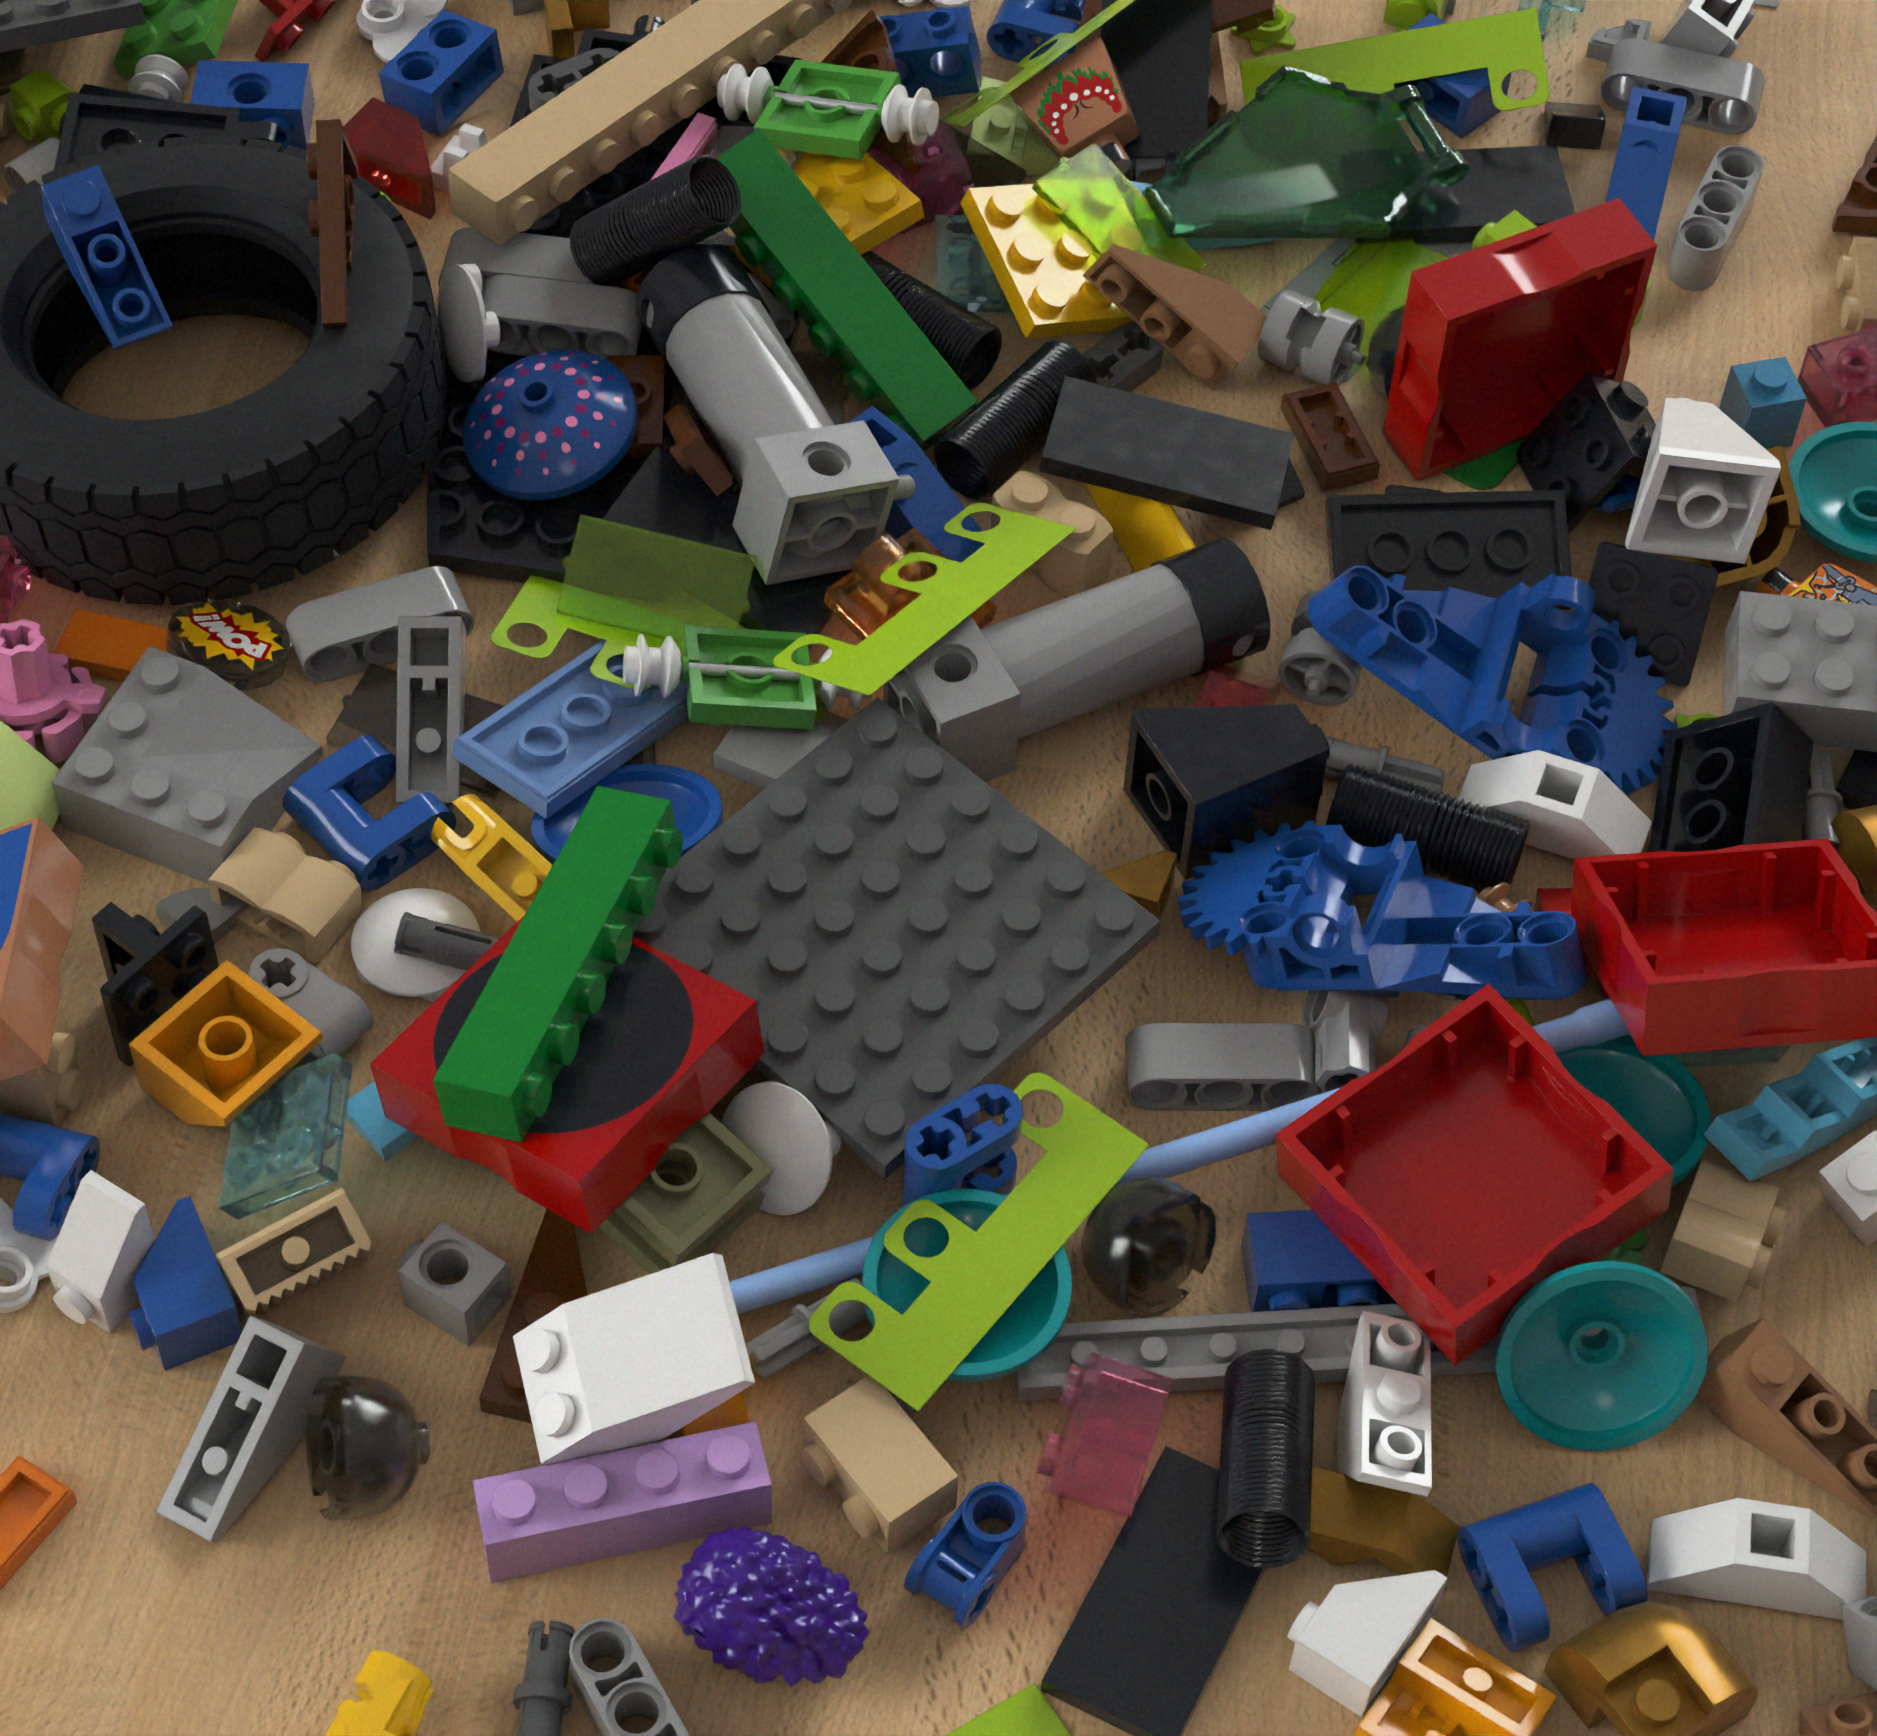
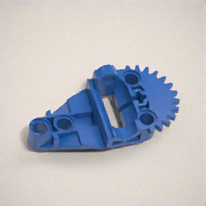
M1355 565L1314 594L1308 602L1310 622L1320 636L1493 760L1536 750L1544 751L1600 769L1621 791L1623 789L1626 795L1634 793L1641 787L1645 788L1657 780L1656 776L1660 774L1666 732L1677 729L1676 724L1662 715L1674 708L1673 701L1658 696L1656 690L1667 683L1663 677L1649 676L1647 671L1654 662V659L1651 655L1637 658L1634 653L1638 639L1634 635L1624 641L1619 635V622L1614 619L1608 623L1592 612L1596 599L1594 591L1587 583L1578 578L1556 576L1552 573L1532 588L1521 581L1496 599L1448 587L1444 591L1402 590L1406 576L1394 574L1389 579H1386L1370 567ZM1553 605L1568 606L1574 609L1575 611L1569 612L1560 610L1554 607ZM1521 642L1536 652L1537 656L1526 693L1531 699L1523 704L1521 716L1518 720L1510 710V701L1506 698L1504 699L1518 645Z
M1314 820L1307 821L1300 829L1291 831L1288 823L1280 824L1274 836H1269L1259 829L1254 831V842L1250 844L1238 839L1230 841L1232 853L1230 854L1216 851L1208 854L1211 865L1195 866L1192 869L1195 879L1183 881L1182 889L1184 895L1178 897L1181 919L1184 928H1189L1192 939L1196 941L1204 938L1206 946L1210 950L1225 944L1228 955H1235L1242 950L1250 979L1253 984L1260 988H1277L1278 991L1362 990L1367 994L1398 998L1400 993L1428 992L1446 1000L1464 1001L1489 983L1504 1000H1554L1577 993L1587 983L1588 975L1577 924L1571 915L1561 911L1532 912L1531 903L1523 901L1518 902L1515 912H1500L1477 898L1474 888L1425 876L1417 842L1404 841L1402 834H1396L1393 840L1385 846L1374 848L1362 846L1354 842L1346 835L1342 825L1315 826ZM1355 895H1377L1363 929H1361L1356 906H1351Z

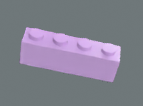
M756 1421L472 1480L491 1583L699 1539L728 1528L737 1530L740 1527L750 1528L772 1523V1484Z

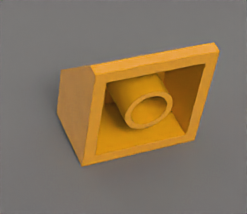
M226 960L130 1042L129 1047L140 1088L187 1125L225 1127L323 1040L322 1032L229 960Z

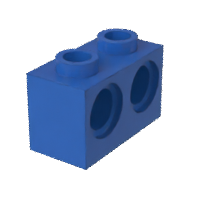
M969 6L938 8L931 11L879 17L887 27L901 85L905 86L909 98H914L920 88H927L932 98L980 91L981 53Z
M443 9L378 73L387 115L441 136L504 73L497 31Z

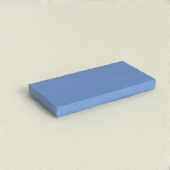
M602 639L453 741V758L547 819L689 718L685 682H681L680 674L678 686L668 698H663L658 685H651L649 688L644 689L639 697H636L634 689L595 677L590 671V666L606 640ZM623 654L611 657L606 664L608 670L620 678H623Z

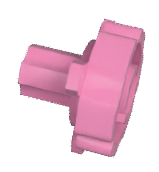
M20 619L12 623H0V720L35 749L34 735L42 733L46 758L54 763L64 761L72 755L86 735L89 727L97 720V713L101 712L107 699L106 687L92 683L87 668H71L70 675L68 657L63 654L47 652L46 639L42 636L40 624L26 619Z

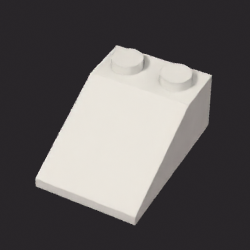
M711 1253L564 1303L513 1336L540 1462L543 1465L659 1442L755 1383L723 1255Z

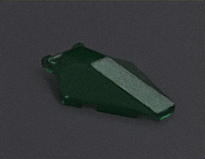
M1283 65L1256 88L1255 98L1238 113L1230 110L1176 157L1175 167L1153 186L1145 188L1144 198L1169 238H1385L1429 187L1439 183L1444 187L1459 183L1468 174L1469 165L1459 151L1451 150L1424 110L1425 100L1414 85H1405L1381 94L1349 90L1344 83L1328 81L1326 77ZM1398 120H1405L1430 159H1423Z

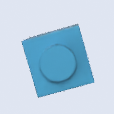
M1779 357L1731 366L1719 409L1765 449L1781 445L1782 447H1787L1793 444L1807 398L1786 357Z

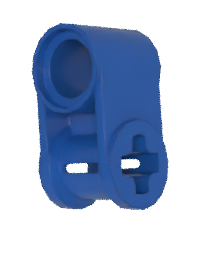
M987 1482L976 1486L967 1494L964 1501L941 1531L922 1548L907 1573L904 1588L913 1595L920 1592L925 1593L955 1614L954 1622L963 1629L968 1628L983 1612L998 1584L1016 1560L1020 1558L1024 1549L1026 1506L1022 1496L1013 1487L1001 1482ZM988 1518H998L1007 1522L1011 1527L1006 1532L996 1535L982 1532L976 1525Z

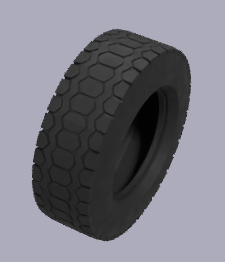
M200 136L164 138V147H158L157 140L122 146L123 155L119 156L113 148L81 158V168H78L74 162H71L41 176L44 185L99 165L170 321L218 314L250 315L289 324L311 339L299 360L283 375L260 390L233 403L206 412L153 420L115 419L88 414L62 399L63 392L72 376L95 355L112 344L69 270L44 216L41 184L34 179L6 196L7 205L0 202V553L9 561L12 559L16 566L39 579L45 577L47 583L77 594L82 589L85 596L119 602L124 595L127 603L163 605L167 595L171 605L208 602V592L214 593L216 601L251 594L252 583H257L260 591L294 580L293 569L295 568L303 576L335 560L333 549L341 556L370 537L369 529L376 532L399 510V503L405 504L420 484L422 474L426 475L438 450L447 413V367L434 298L425 260L406 220L403 219L402 214L385 195L381 196L380 190L360 175H358V179H352L356 203V218L354 222L352 270L347 271V290H349L351 297L348 327H333L331 329H324L322 325L319 237L311 236L308 219L309 200H318V180H310L306 150L290 145L284 150L282 143L249 138L244 146L242 137L207 136L205 144L201 143Z

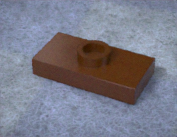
M606 355V360L614 364L628 379L638 406L636 433L628 451L623 457H649L656 447L663 450V415L665 406L664 359L661 355Z
M1336 382L1282 395L1280 409L1323 492L1378 479L1380 464Z
M677 404L663 415L676 442L669 451L691 478L698 473L716 496L734 484L732 481L734 478L716 444L684 404L682 406Z

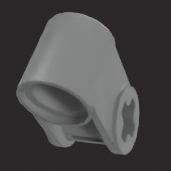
M274 948L262 952L250 964L249 977L322 1032L323 1040L302 1058L314 1068L320 1070L328 1069L373 1026L374 1020L369 1008L355 992L343 984L333 981L304 960L298 953L290 949Z

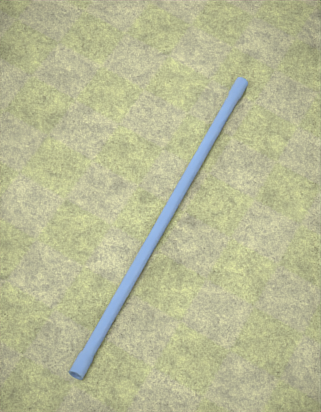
M1611 999L1579 1008L1573 1014L1532 1027L1553 1048L1555 1054L1580 1046H1594L1630 1034ZM1340 1088L1148 1148L1104 1198L1276 1144V1133ZM875 1235L729 1281L737 1314L740 1315L862 1276L866 1254Z

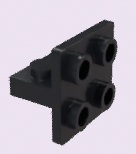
M1603 541L1598 545L1588 582L1596 597L1592 612L1608 623L1614 619L1619 622V635L1624 641L1633 635L1638 639L1634 653L1637 658L1651 655L1654 659V662L1647 671L1649 676L1663 677L1668 683L1687 686L1692 677L1718 579V570L1715 567L1656 553L1627 549L1626 546Z
M112 902L108 903L91 918L108 979L101 987L100 993L118 1058L127 1066L134 1064L129 1043L219 967L207 913L196 905L190 908L161 935L145 917L139 914L131 917Z

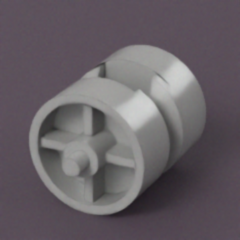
M1289 289L1285 290L1278 297L1269 314H1264L1267 318L1258 344V356L1261 360L1288 371L1301 366L1303 377L1322 385L1336 382L1338 386L1347 377L1354 363L1361 366L1364 362L1365 355L1359 353L1364 334V321L1359 317L1334 307L1321 312L1319 301Z
M1319 589L1307 593L1298 603L1291 626V639L1285 646L1278 669V677L1283 687L1302 701L1323 706L1338 705L1346 702L1354 695L1362 665L1320 636L1310 622L1308 602L1314 594L1321 590Z

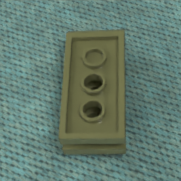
M708 1113L685 1129L670 1144L661 1156L655 1169L599 1228L649 1274L710 1254L761 1207L765 1196L761 1189L769 1183L773 1170L713 1115Z

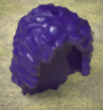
M740 1527L737 1530L728 1528L719 1533L714 1532L708 1535L703 1544L695 1549L691 1561L682 1566V1578L677 1582L679 1590L674 1593L678 1600V1605L673 1617L681 1625L682 1631L686 1636H694V1643L699 1649L712 1651L714 1663L723 1664L724 1668L728 1670L737 1669L739 1672L745 1673L747 1678L751 1677L755 1683L772 1682L778 1675H782L791 1688L803 1678L813 1684L821 1683L827 1676L840 1679L846 1673L847 1664L864 1648L863 1641L869 1634L868 1628L863 1623L867 1619V1614L858 1607L857 1594L849 1590L850 1583L844 1573L833 1574L830 1568L822 1567L820 1557L815 1551L808 1552L800 1546H795L784 1536H773L768 1531L753 1530L747 1527Z

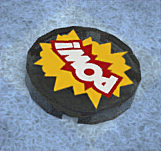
M208 598V602L193 601L184 604L173 612L166 632L167 653L202 665L227 682H235L234 687L238 690L264 687L280 678L285 671L291 649L287 630L272 615L253 605L231 599L216 601L213 598Z

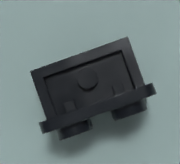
M1587 372L1517 449L1518 463L1533 491L1564 490L1568 533L1586 517L1626 474L1642 478L1656 423L1647 409L1649 404L1647 397L1636 385L1629 381H1622L1620 383Z

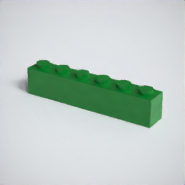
M758 128L716 158L728 168L735 178L740 191L741 211L739 219L729 227L737 236L735 242L738 250L753 267L760 265L773 281L771 287L780 304L789 312L796 310L809 326L808 335L816 349L827 358L833 356L845 371L844 379L852 394L862 403L869 401L873 407L910 435L923 452L926 451L942 435L948 432L950 428L956 425L961 418L967 415L976 406L978 401Z
M602 786L596 787L433 1079L446 1126L522 1143L535 1117L540 1118L545 1114L550 1103L552 1085L562 1066L569 1065L573 1061L578 1049L581 1030L589 1015H594L600 1010L605 998L606 983L617 964L622 965L626 961L632 945V935L642 916H648L652 912L657 899L658 886L668 868L673 869L680 859L683 835L681 830L676 829L671 800Z

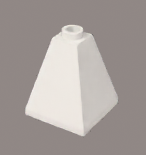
M1665 398L1649 446L1625 540L1626 548L1648 553L1745 564L1781 470L1779 460L1713 403L1693 401L1689 398Z

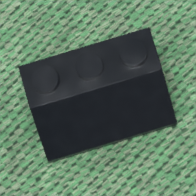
M1773 702L1667 731L1648 852L1709 851L1737 845L1801 841L1813 740Z

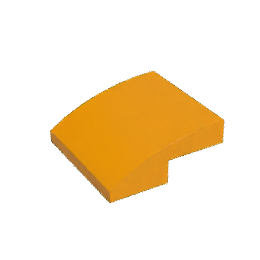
M1430 1618L1398 1662L1390 1682L1361 1720L1353 1736H1535L1553 1706L1557 1695Z

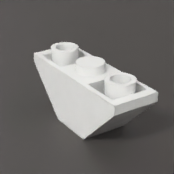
M1540 750L1471 764L1458 798V802L1464 798L1466 803L1471 801L1473 806L1478 803L1481 807L1486 806L1487 809L1492 808L1493 811L1498 810L1499 813L1504 811L1505 815L1510 813L1511 817L1516 815L1517 819L1522 817L1523 821L1528 819L1530 827L1525 841L1526 845L1573 860L1578 857L1642 853L1652 823L1600 769Z
M1363 1310L1357 1327L1338 1414L1337 1470L1360 1482L1428 1496L1432 1488L1431 1340L1413 1321Z
M1735 1498L1651 1520L1649 1526L1647 1590L1843 1620L1841 1604H1848L1849 1602L1866 1598V1551L1811 1509Z

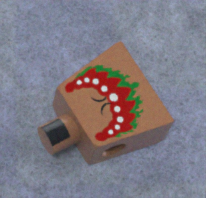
M1101 37L1096 38L1040 72L1010 93L1024 121L1070 173H1080L1094 164L1102 179H1110L1112 181L1121 177L1130 169L1132 162L1123 146L1136 139L1139 135V130L1116 67Z

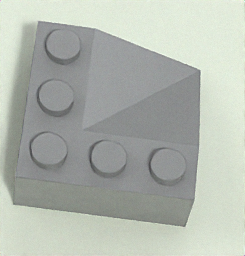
M149 646L51 783L63 828L208 884V879L254 827L272 831L285 811L282 804L286 790L295 779L316 765L323 754V750L320 744L206 667Z

